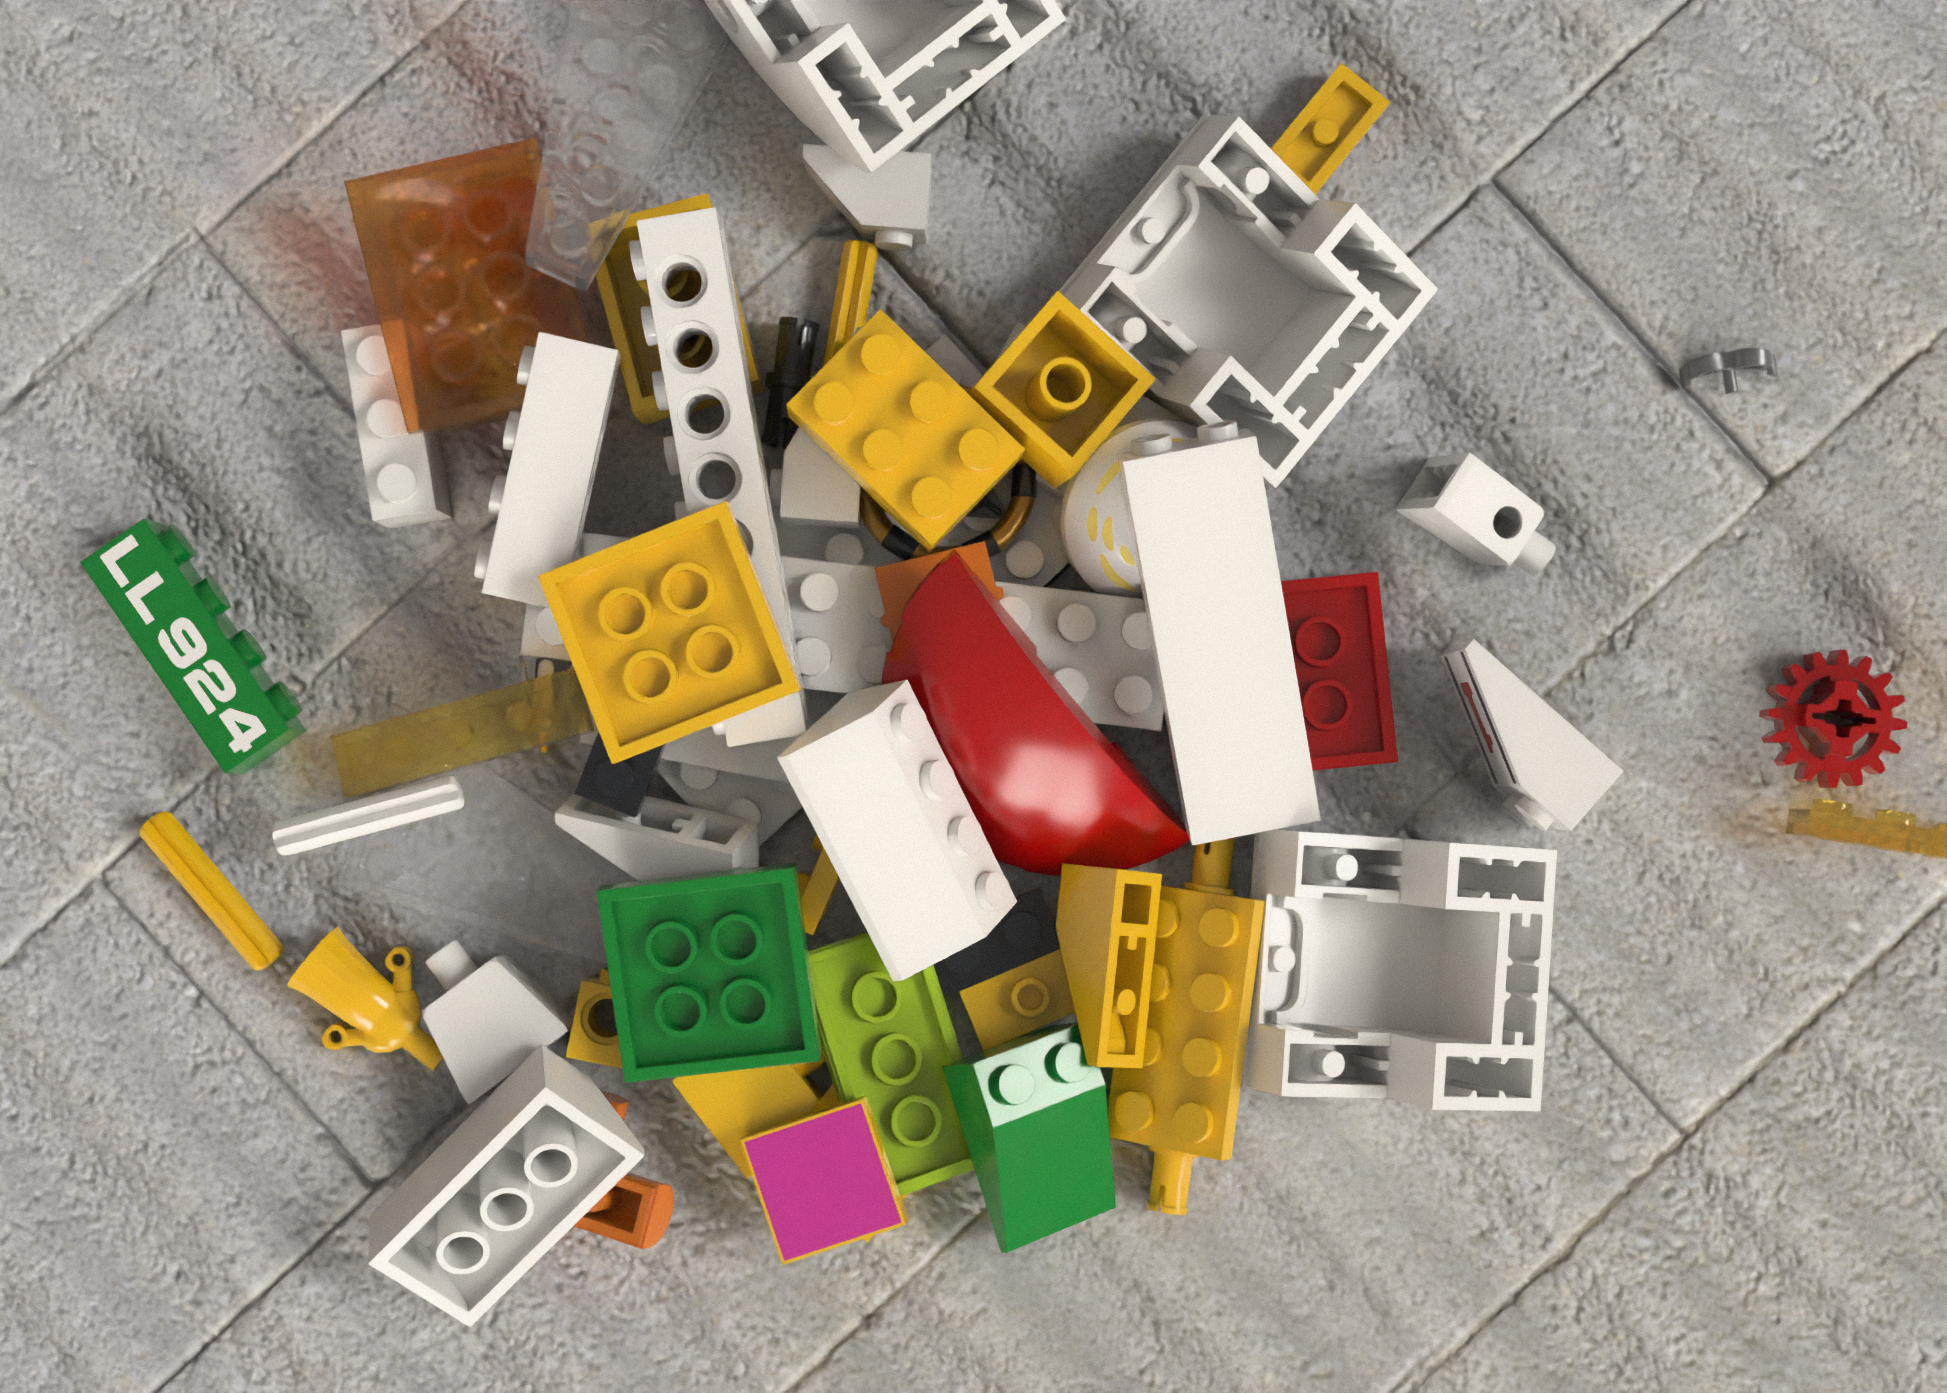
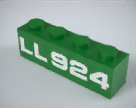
M143 518L80 563L224 773L245 774L306 732V729L297 718V715L302 712V707L291 690L283 682L278 681L274 684L261 663L267 660L256 639L246 629L238 632L225 613V611L231 608V605L221 588L210 577L202 580L189 559L195 556V552L186 537L172 524L166 527L164 524Z

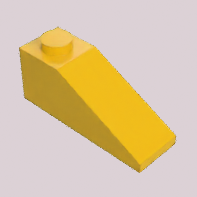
M1062 863L1056 931L1087 1065L1096 1067L1143 1068L1162 874Z

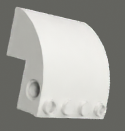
M704 0L730 39L778 98L826 145L851 164L869 173L877 169L1066 20L1055 0Z
M1204 113L1061 287L1059 292L1156 378L1143 396L1178 415L1184 422L1196 427L1233 420L1237 422L1238 429L1248 428L1257 437L1264 483L1270 487L1277 488L1432 298L1438 288L1356 203L1319 199L1239 116Z
M1279 829L1255 833L1250 898L1264 900L1265 906L1241 1086L1287 1097L1388 1098L1431 1110L1541 1111L1557 850Z

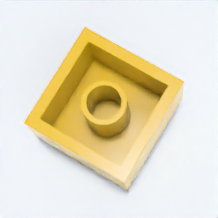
M1057 291L968 391V394L1025 448L1021 459L1056 489L1077 473L1153 384L1156 378L1065 296Z

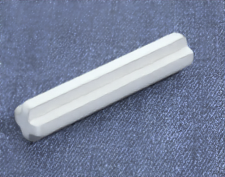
M444 776L275 822L272 825V836L275 847L280 855H292L461 809L464 806V795L456 776Z

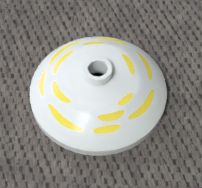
M1147 418L1125 424L1113 430L1077 473L1070 478L1061 506L1060 527L1062 542L1066 555L1078 576L1097 593L1143 599L1117 453L1131 451L1132 440L1154 434L1168 433L1171 435L1172 442L1197 438L1198 427L1172 418Z

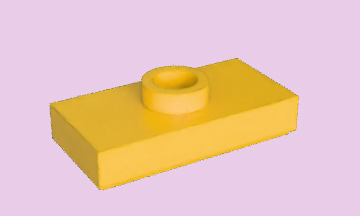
M1061 949L959 991L983 1050L992 1048L1075 1013Z

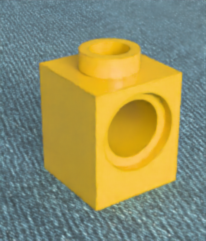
M601 968L600 977L590 976L581 980L566 1057L623 1069L618 1034L604 1030L596 1018V1009L602 999H612L608 968Z

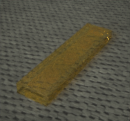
M574 668L335 734L330 737L345 798L354 799L595 732L586 697Z

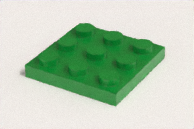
M796 863L601 885L596 890L625 1083L820 1061L822 1048Z

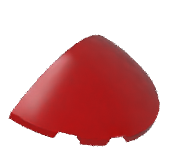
M954 549L935 565L917 586L902 610V622L896 632L890 652L886 651L882 672V685L908 680L996 860L1022 868L1027 872L1051 876H1061L1062 863L1127 870L1162 857L1190 841L1181 819L1116 742L1111 744L1040 660L1034 643L958 552Z

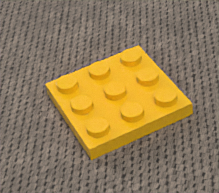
M727 501L538 575L612 764L803 690L730 504Z

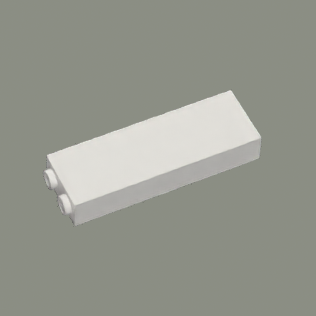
M1233 420L1200 426L1197 428V438L1172 442L1171 435L1168 433L1140 437L1131 441V451L1117 453L1184 825L1192 845L1321 821L1257 437L1248 428L1238 429L1237 422Z

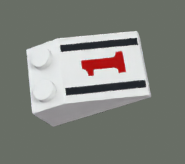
M1475 639L1449 646L1442 653L1441 658L1492 784L1507 798L1501 804V807L1515 821L1528 830L1536 826L1543 831L1547 829L1571 831L1623 773V770Z

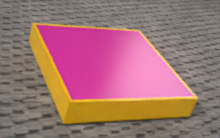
M866 1095L745 1135L740 1139L782 1265L906 1225L909 1220Z

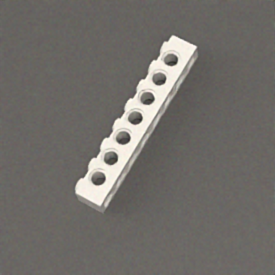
M716 207L638 220L637 227L640 240L629 242L630 255L636 280L647 279L651 305L641 307L642 325L648 346L658 345L662 370L652 372L654 394L659 411L669 410L673 429L672 436L663 438L665 458L670 475H681L685 499L684 501L675 502L676 520L721 502H729L738 527L746 538L747 550L803 689L712 725L715 735H726L727 747L802 735L810 728L723 218ZM684 270H692L699 273L702 281L701 288L693 299L686 302H677L670 298L669 284L677 273ZM693 335H705L711 338L713 344V352L708 362L697 368L683 366L680 360V349L684 341ZM706 399L720 401L724 408V419L720 427L707 434L696 432L691 424V414L694 407ZM724 463L730 465L734 470L736 478L732 492L721 499L708 498L702 487L704 473L715 464Z

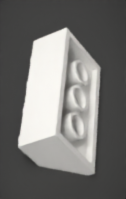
M908 680L849 692L777 757L893 981L904 980L985 938L1017 903L1009 882L1004 876Z
M541 1044L369 1216L368 1264L471 1327L645 1156L644 1147L593 1080Z

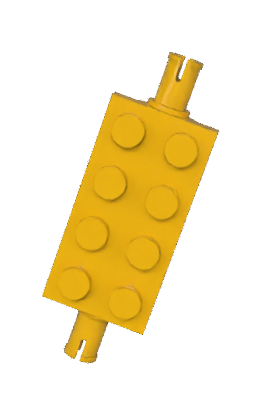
M1237 837L1195 845L1191 883L1184 882L1183 888L1161 885L1143 1068L1113 1067L1108 1103L1110 1138L1148 1145L1149 1150L1155 1152L1149 1200H1147L1146 1208L1152 1211H1159V1208H1162L1161 1213L1186 1215L1188 1213L1187 1201L1193 1158L1201 1156L1220 1161L1232 1158L1265 906L1264 900L1235 896V889L1229 888L1234 844Z

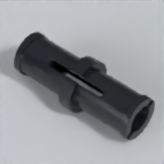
M779 318L780 328L773 372L766 374L765 387L770 389L763 436H761V444L776 448L779 443L781 424L785 422L786 427L782 449H786L799 427L788 417L786 404L811 380L812 360L817 332H819L820 328L819 323L804 319L801 325L799 343L796 345L794 341L798 318Z

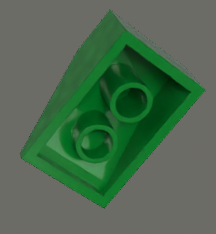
M1078 1022L1051 1025L942 1066L1001 1253H1008L1116 1208L1105 1082L1100 1067L1087 1065Z

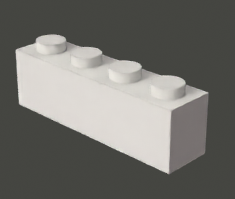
M543 332L538 333L536 347L524 346L517 374V384L527 386L521 412L510 411L503 437V449L512 450L507 476L496 475L489 501L488 512L498 515L493 541L482 539L475 564L474 577L484 579L481 593L550 608L538 575L577 560L622 357L618 350Z

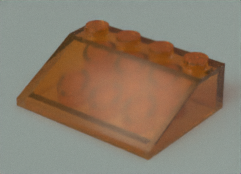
M536 137L344 181L409 435L506 421L511 410L521 412L527 386L517 384L519 363L525 345L536 347L539 332L589 343Z

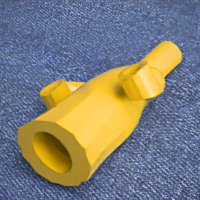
M337 926L319 942L287 983L289 988L305 994L345 1022L356 1027L351 1029L344 1022H336L330 1025L322 1035L324 1046L330 1050H338L347 1046H365L367 1050L383 1053L404 1048L432 1072L444 1060L435 1040L420 1028L422 1016L421 1001L417 992L412 990V965L415 956L413 951L407 946L393 948L385 958L386 967L393 972V983L391 984L359 953ZM396 954H401L404 957L403 964L396 962ZM334 1031H338L341 1034L340 1041L333 1038Z

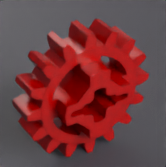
M1842 649L1830 651L1826 660L1820 652L1803 655L1805 670L1797 664H1788L1782 667V674L1788 683L1786 685H1768L1765 690L1772 698L1777 700L1775 708L1759 710V717L1774 721L1775 729L1761 737L1763 743H1779L1782 747V750L1774 759V763L1777 766H1788L1797 763L1794 779L1798 782H1810L1817 774L1819 788H1836L1840 778L1845 786L1862 785V770L1868 774H1882L1886 769L1878 756L1881 753L1899 754L1901 747L1890 739L1891 731L1906 729L1908 724L1905 720L1894 718L1892 714V708L1898 707L1905 702L1904 696H1887L1884 688L1890 683L1893 676L1889 672L1877 673L1871 676L1869 671L1872 665V658L1868 656L1856 657L1849 664L1847 650ZM1820 679L1819 683L1814 684L1813 695L1804 703L1797 704L1804 690ZM1857 690H1859L1862 693V695L1868 703V706L1857 695ZM1826 711H1830L1834 715H1840L1841 719L1852 720L1853 724L1835 727L1833 724L1825 723V720L1813 719L1812 715L1824 714ZM1796 729L1809 743V751L1800 741ZM1865 734H1868L1863 746L1853 755V744Z

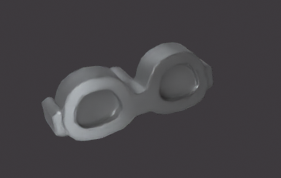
M1743 348L1703 356L1679 369L1682 390L1692 385V379L1722 371L1725 394L1738 393L1735 370H1767L1768 376L1776 377L1778 372L1775 354L1763 348Z

